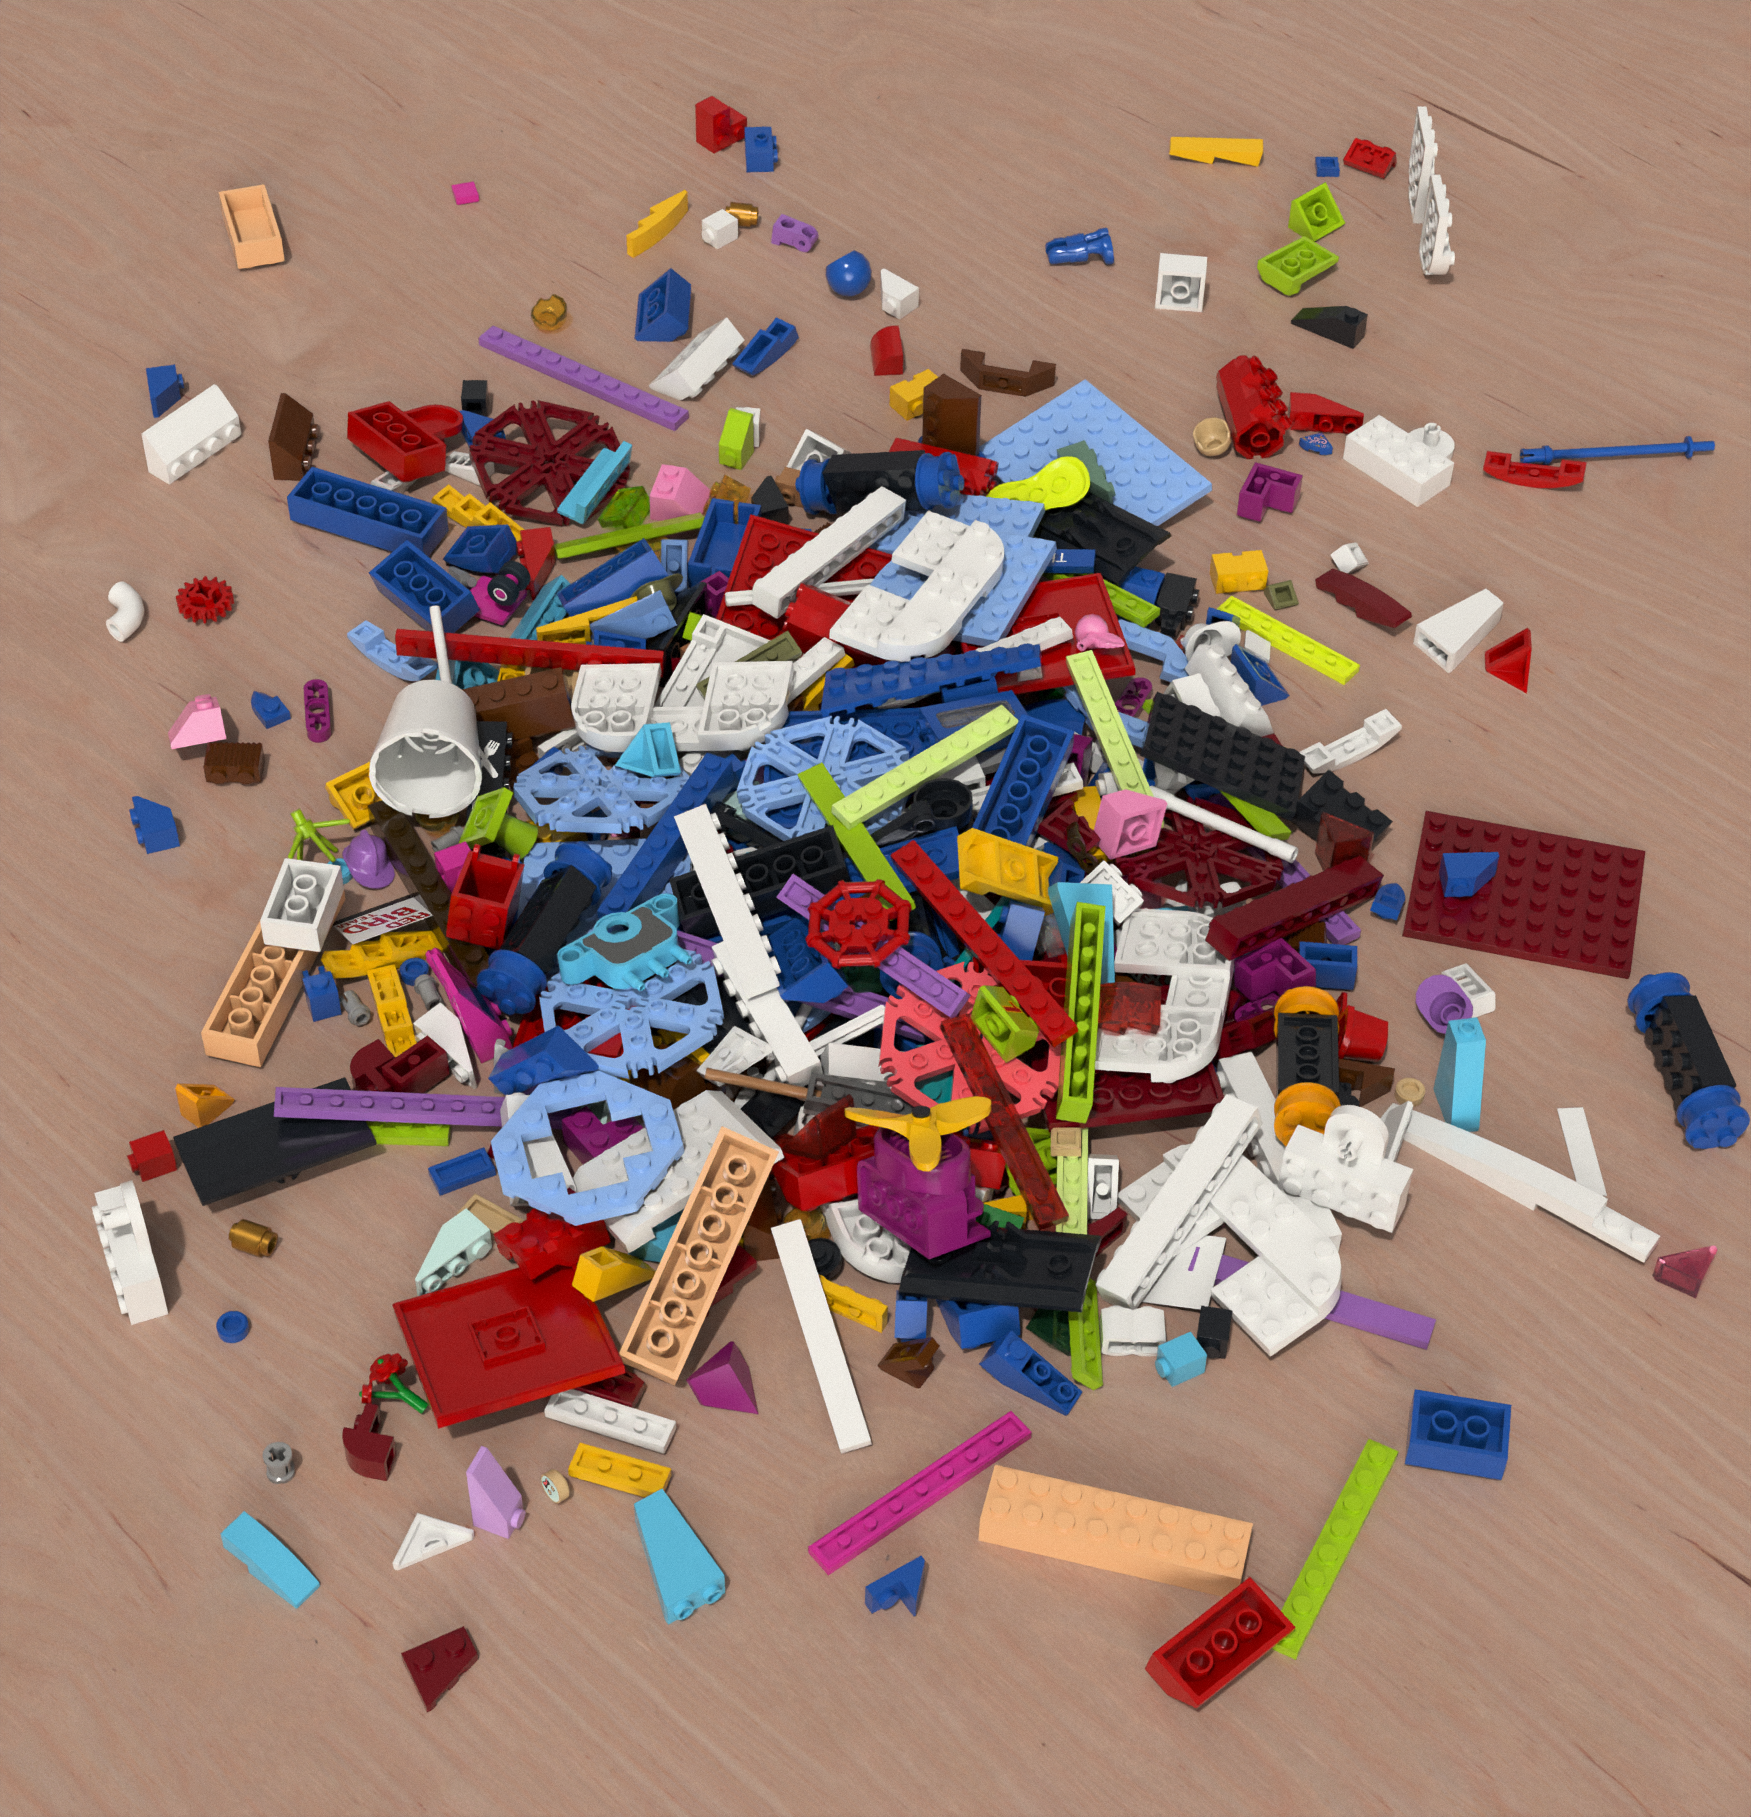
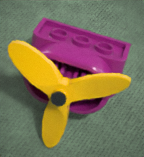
M979 1096L960 1098L937 1104L931 1108L917 1106L912 1109L911 1114L907 1115L865 1108H845V1117L881 1127L874 1136V1156L861 1160L857 1164L858 1210L928 1259L991 1237V1231L976 1222V1217L984 1212V1204L975 1197V1176L971 1173L970 1148L964 1140L953 1134L987 1117L991 1112V1100Z

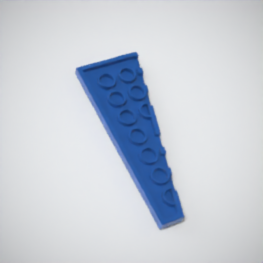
M1026 643L1013 648L996 647L990 651L982 652L971 650L964 654H942L928 659L917 657L910 662L888 661L881 665L863 664L857 668L832 669L827 671L825 676L821 706L822 717H830L829 713L845 709L847 714L855 712V707L870 704L873 707L881 706L890 698H895L896 701L906 700L939 692V686L955 683L957 687L965 685V680L975 677L981 678L982 681L988 680L1000 671H1003L1005 674H1012L1041 667L1040 644L1032 645Z

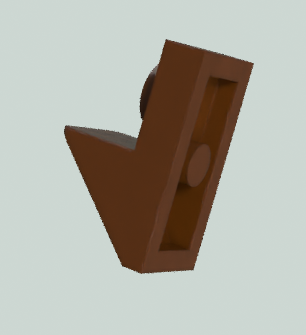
M1338 1058L1339 1081L1352 1084L1351 1089L1360 1090L1359 1107L1391 1091L1395 1068Z
M933 1337L894 1343L877 1366L889 1375L919 1389L934 1370L932 1356L940 1345Z

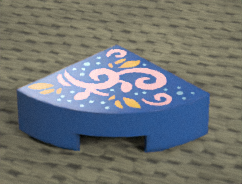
M1322 432L1300 438L1299 445L1304 450L1320 452V455L1332 454L1333 447Z

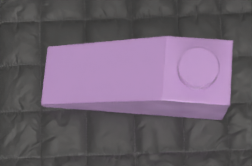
M481 1446L466 1471L473 1526L509 1539L514 1529L521 1527L525 1518L522 1496L488 1448Z

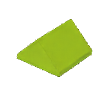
M1326 182L1291 201L1288 228L1302 237L1305 236L1312 241H1316L1346 224Z

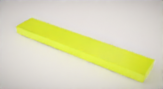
M1230 596L1217 608V610L1240 617L1239 628L1243 631L1249 630L1271 642V646L1343 685L1359 672L1360 665L1233 596Z

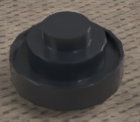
M826 1238L809 1240L808 1244L818 1274L824 1276L827 1280L833 1278L842 1266V1255L839 1247L835 1242Z

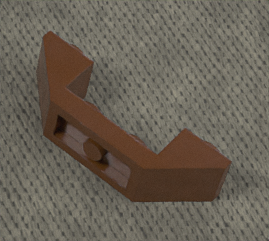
M962 349L960 371L980 390L1027 397L1055 385L1056 364L1033 360L1029 372L985 365V352Z

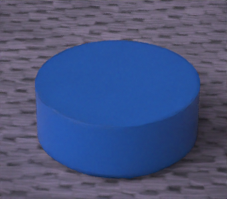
M410 958L404 961L400 966L402 981L407 985L414 986L417 977L423 974L430 975L428 963L420 958Z
M229 1311L221 1315L217 1320L218 1336L226 1343L240 1342L249 1333L248 1319L241 1312Z

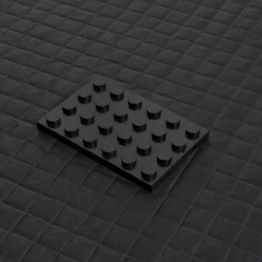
M1156 692L1152 701L1140 756L1292 821L1297 809L1305 760L1304 755L1293 748L1283 747L1270 738H1263L1251 733L1245 727H1238L1228 723L1220 716H1212L1205 713L1197 706L1180 702L1169 694Z

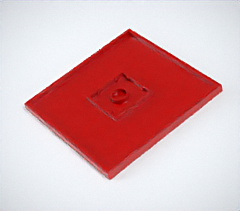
M1101 573L1037 583L1006 638L1057 617H1061L1072 629L1073 638L1041 651L1042 678L1018 682L1017 672L1005 674L1003 671L998 672L994 677L998 693L1012 690L1014 694L1075 685L1066 664V656L1089 650L1093 651L1104 680L1136 675L1134 662ZM1089 614L1101 616L1107 623L1109 633L1120 637L1124 641L1125 646L1080 651L1077 648L1078 642L1075 636L1078 621ZM959 642L962 654L985 647Z
M577 1263L571 1267L557 1264L533 1280L524 1275L519 1267L392 1304L395 1317L438 1429L625 1374L624 1363L596 1303L586 1298L572 1286Z

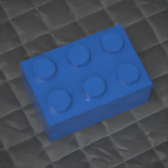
M1415 1389L1409 1411L1405 1464L1502 1480L1508 1460L1511 1405Z

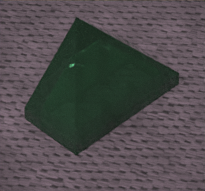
M842 966L846 981L854 993L882 991L880 969L878 967Z
M1038 1309L1026 1326V1329L1067 1356H1071L1069 1311Z

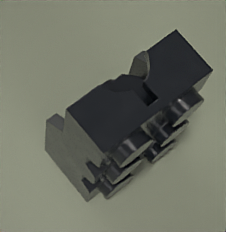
M1330 770L1297 801L1296 814L1292 819L1294 824L1321 846L1335 847L1349 860L1358 856L1362 857L1372 844L1383 836L1393 822L1380 810H1371L1366 806L1365 798L1359 793H1350L1345 789L1344 781Z

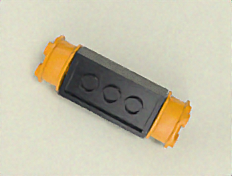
M1304 986L1289 989L1280 996L1274 1008V1032L1276 1036L1274 1131L1284 1146H1287L1297 1125L1324 1134L1326 1123L1334 1109L1341 1106L1339 1101L1338 1065L1339 1022L1337 1019L1339 1009L1336 1000L1329 992L1316 987Z

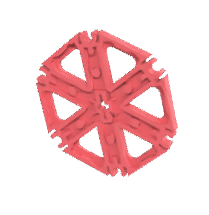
M965 962L936 971L948 980H957L961 984V989L971 995L959 1012L958 1018L954 1020L904 985H899L896 994L903 999H896L892 995L889 996L884 1009L878 1067L881 1066V1074L886 1072L894 1074V1076L888 1078L887 1086L891 1087V1092L913 1107L926 1106L931 1108L938 1104L916 1089L914 1083L953 1070L950 1101L973 1096L982 1097L984 1075L1021 1100L1015 1105L990 1112L987 1117L977 1122L979 1127L978 1134L1038 1114L1041 1112V1109L1046 1107L1047 1100L1042 1098L1041 1095H1047L1052 1099L1055 1092H1057L1062 1043L1053 1047L1039 1031L1036 1042L1043 1039L1049 1044L1047 1069L1043 1072L1033 1070L1017 1058H1013L1006 1063L984 1035L980 1039V1034L982 1033L970 1020L979 988L983 985L996 987L1000 985L992 976H989V972L985 968L982 973L975 972L973 970V962H969L967 970L964 972ZM898 1019L904 1020L935 1042L906 1052L898 1051L894 1047L896 1021ZM971 1036H973L972 1043H974L975 1049L972 1052L971 1058H969L970 1051H968L967 1045L970 1042ZM976 1123L969 1126V1134H973Z

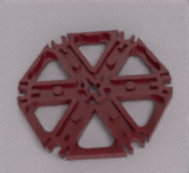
M532 400L530 408L527 409L520 402L518 410L515 404L475 432L473 445H470L469 458L485 498L487 499L490 496L489 502L491 503L501 500L499 502V510H505L504 513L560 526L564 522L567 526L570 523V518L557 512L558 507L573 489V481L578 482L594 461V459L581 457V455L596 444H604L609 450L616 452L620 443L613 427L609 429L608 422L604 425H598L600 416H594L592 412L538 400L537 404ZM556 418L576 423L577 426L555 441L546 419ZM517 424L521 427L527 444L494 436L508 425ZM488 462H494L519 469L499 484H492L484 465ZM629 464L587 520L625 492L630 474ZM545 484L554 506L552 512L526 508L520 504L521 500Z
M1187 797L1186 802L1256 831L1239 811L1196 797L1193 803V799ZM1167 809L1164 816L1171 820L1174 831L1161 828L1157 845L1148 848L1153 851L1134 858L1121 856L1113 859L1114 865L1121 871L1122 875H1128V884H1133L1138 889L1191 907H1195V901H1197L1199 908H1203L1204 902L1212 903L1213 908H1218L1220 902L1222 908L1272 891L1276 887L1277 880H1281L1284 869L1282 860L1269 854L1267 851L1263 850L1266 861L1236 852L1254 845L1219 830L1205 833L1202 823ZM1184 870L1190 891H1178L1174 887L1155 883L1153 880ZM1217 873L1237 878L1241 882L1250 883L1251 885L1233 893H1226L1220 887Z

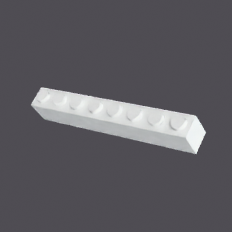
M883 486L874 493H870L861 503L854 505L848 513L837 518L835 523L827 529H823L818 536L811 541H807L801 549L790 554L779 566H775L766 576L759 578L753 585L752 604L773 617L779 618L786 612L790 602H796V593L801 583L817 588L903 521L906 500Z
M706 804L674 816L746 998L749 999L779 987L780 984L776 974L781 973L775 956L769 958L767 954L772 952V948L766 935L760 937L759 932L764 930L758 914L751 915L750 911L755 910L749 893L745 895L742 893V890L747 888L741 873L734 874L733 870L738 869L732 852L729 854L725 852L730 847L724 832L721 834L717 832L722 827L716 813L710 814Z
M1252 1052L1219 1059L1216 1075L1224 1095H1231L1258 1108L1263 1124L1248 1144L1247 1150L1251 1157L1254 1156L1257 1168L1278 1188L1286 1146L1277 1138L1274 1131V1103L1276 1099ZM1280 1189L1332 1240L1337 1251H1339L1342 1233L1330 1208L1319 1206L1310 1200L1289 1194Z
M1228 1094L1225 1095L1221 1103L1215 1105L1210 1119L1205 1126L1200 1127L1194 1142L1189 1149L1182 1153L1179 1164L1174 1171L1166 1176L1163 1187L1157 1196L1149 1201L1146 1212L1141 1219L1133 1224L1130 1235L1124 1244L1116 1249L1111 1263L1100 1272L1095 1285L1102 1300L1131 1310L1138 1308L1263 1124L1256 1106Z

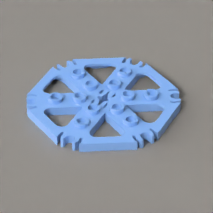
M832 716L773 730L771 734L765 735L766 744H761L757 741L755 742V748L751 747L737 788L738 803L742 804V812L746 818L781 840L786 841L828 827V824L800 783L797 774L822 762L846 797L909 760V752L906 751V747L859 719L855 726L854 718H850L849 723L845 725L840 724V716H836L833 721L834 724H832ZM814 736L824 737L818 760L791 744L794 741ZM858 741H865L884 752L848 762L852 747ZM763 765H771L789 776L753 785L758 769ZM908 796L864 821V826L871 835L888 824L887 820L892 821L898 815H902ZM804 802L797 824L792 829H786L766 816V813L770 810Z
M580 745L576 752L566 748L565 754H563L559 750L521 772L517 776V783H514L513 789L516 800L535 824L539 822V826L549 823L550 830L556 829L558 832L622 834V830L629 833L630 826H637L642 830L644 828L643 823L649 828L660 821L690 776L681 766V774L673 775L674 777L670 779L664 777L646 778L648 775L615 765L610 770H607L597 757L620 758L624 752L607 753L590 745H586L585 750V747ZM560 764L567 767L572 774L564 776L546 772L551 767ZM534 797L559 799L552 804L541 805ZM634 801H657L659 803L650 808H640ZM598 806L607 815L605 818L582 817Z
M685 950L692 957L690 964L687 965L677 960L674 965L667 968L669 970L667 977L654 976L645 982V989L643 991H638L633 987L609 989L583 983L566 984L561 980L559 972L551 977V981L547 982L549 992L542 991L541 997H539L544 1031L546 1032L556 1027L554 1010L562 1009L591 1015L564 1031L586 1053L621 1032L624 1053L620 1057L609 1058L587 1053L597 1063L599 1071L608 1075L629 1079L628 1070H631L634 1078H638V1070L645 1068L648 1069L649 1075H653L654 1065H656L658 1073L713 1040V1036L717 1034L716 1024H723L724 1014L714 966L711 967V962L709 961L703 964L702 956L696 954V951ZM705 983L708 1001L705 1004L692 1005L672 1001L694 986ZM650 1027L688 1035L666 1049H657L653 1045Z

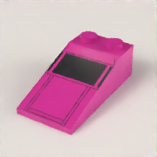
M432 954V960L455 1016L459 1018L461 1028L480 1063L482 1064L494 1058L497 1039L506 1041L504 1047L509 1050L512 1049L509 1037L513 1033L506 1019L500 1021L498 1016L502 1015L498 1005L482 995L472 981L439 954Z

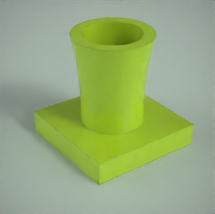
M504 787L477 796L459 843L466 841L469 848L473 849L475 844L482 846L495 842L512 856H514V853L519 854L520 859H522L533 847L537 839L538 827L506 813L513 792Z

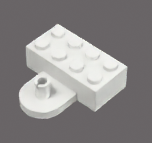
M1378 415L1346 436L1343 459L1418 507L1450 486L1454 462L1451 461L1455 444L1452 437L1442 431L1441 427L1437 426L1436 423H1428L1424 428H1418L1407 433Z
M1343 1105L1337 1107L1331 1113L1326 1123L1324 1134L1297 1125L1284 1150L1278 1188L1289 1194L1310 1200L1319 1206H1325L1347 1217L1358 1219L1375 1228L1392 1233L1406 1204L1413 1169L1384 1158L1389 1133L1386 1125L1377 1115L1359 1106Z
M133 1181L120 1183V1186L94 1193L97 1205L92 1207L99 1238L104 1248V1255L110 1270L121 1314L128 1313L131 1325L167 1315L168 1310Z

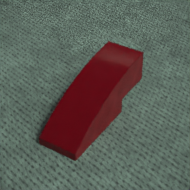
M1275 1007L1223 1024L1218 1051L1212 1060L1231 1057L1276 1039L1274 1032Z

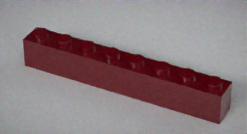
M1361 856L1345 860L1337 866L1326 868L1323 872L1313 876L1310 875L1302 881L1291 883L1281 890L1273 891L1267 896L1254 899L1246 905L1235 907L1232 911L1215 916L1209 923V931L1205 941L1229 961L1375 897L1384 874Z

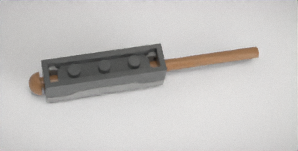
M706 1068L704 1078L706 1080L794 1097L805 1101L803 1113L863 1126H868L869 1124L845 1117V1108H865L901 1115L911 1114L914 1108L891 1092L890 1088L811 1072L808 1088L712 1068Z

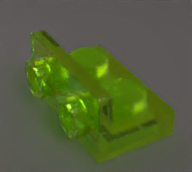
M644 487L619 489L597 519L601 527H619L622 525L626 529L640 526L650 512V500Z

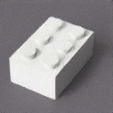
M284 859L260 920L265 945L321 952L344 891L341 866Z

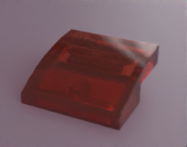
M1136 982L1100 984L1099 1029L1124 1035L1127 1028L1130 1027L1157 1034L1160 1027L1161 987Z

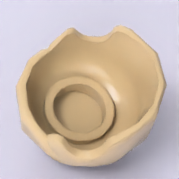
M1217 417L1202 420L1193 430L1195 445L1199 452L1205 456L1211 457L1222 454L1228 450L1232 441L1227 422Z

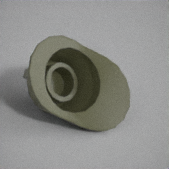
M677 573L646 583L635 590L630 598L637 596V600H641L661 590L672 611L677 603L674 591L682 583L683 576Z

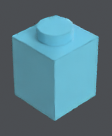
M1190 1331L1158 1346L1155 1367L1158 1374L1162 1378L1165 1377L1169 1384L1174 1387L1205 1372L1207 1354Z

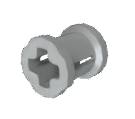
M274 1442L268 1445L262 1455L263 1461L267 1466V1478L274 1484H285L295 1476V1465L292 1462L291 1448L284 1442Z

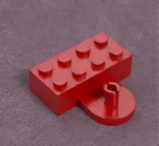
M388 401L348 412L347 439L403 483L412 482L414 479L432 476L435 473L445 471V438L457 435L462 431L463 416L458 410L445 405H426L403 412Z

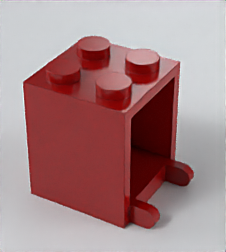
M475 844L473 851H469L451 894L446 937L499 950L509 933L519 906L525 864L519 863V854L514 853L512 861L481 854V845Z

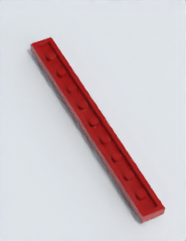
M396 630L395 641L398 656L437 659L432 631ZM444 633L448 660L552 669L561 667L564 670L580 671L581 665L660 663L662 671L660 678H663L664 651Z
M912 840L890 855L892 862L995 981L1009 995L1016 998L1020 1009L1027 1017L1034 1021L1038 1030L1053 1047H1056L1078 1032L1075 1022L915 840Z

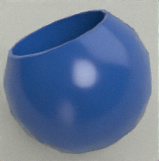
M854 250L827 265L825 277L828 285L834 292L842 296L852 297L863 292L868 287L871 281L872 269L868 259L862 253Z

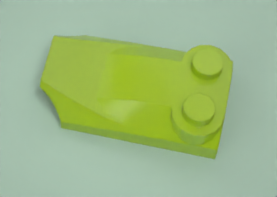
M1304 236L1259 259L1257 269L1265 283L1278 289L1283 294L1291 296L1300 291L1302 283L1336 264L1339 257Z

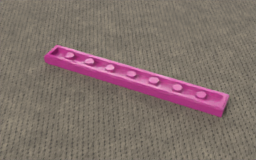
M1012 1411L1008 1412L808 1546V1553L826 1574L830 1575L1031 1439L1032 1432Z

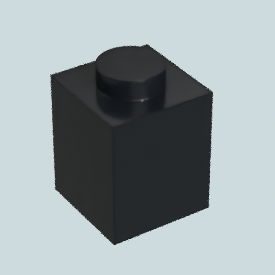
M463 380L461 394L462 410L488 417L489 395L487 380Z
M1201 1305L1196 1340L1206 1352L1207 1358H1226L1232 1310Z

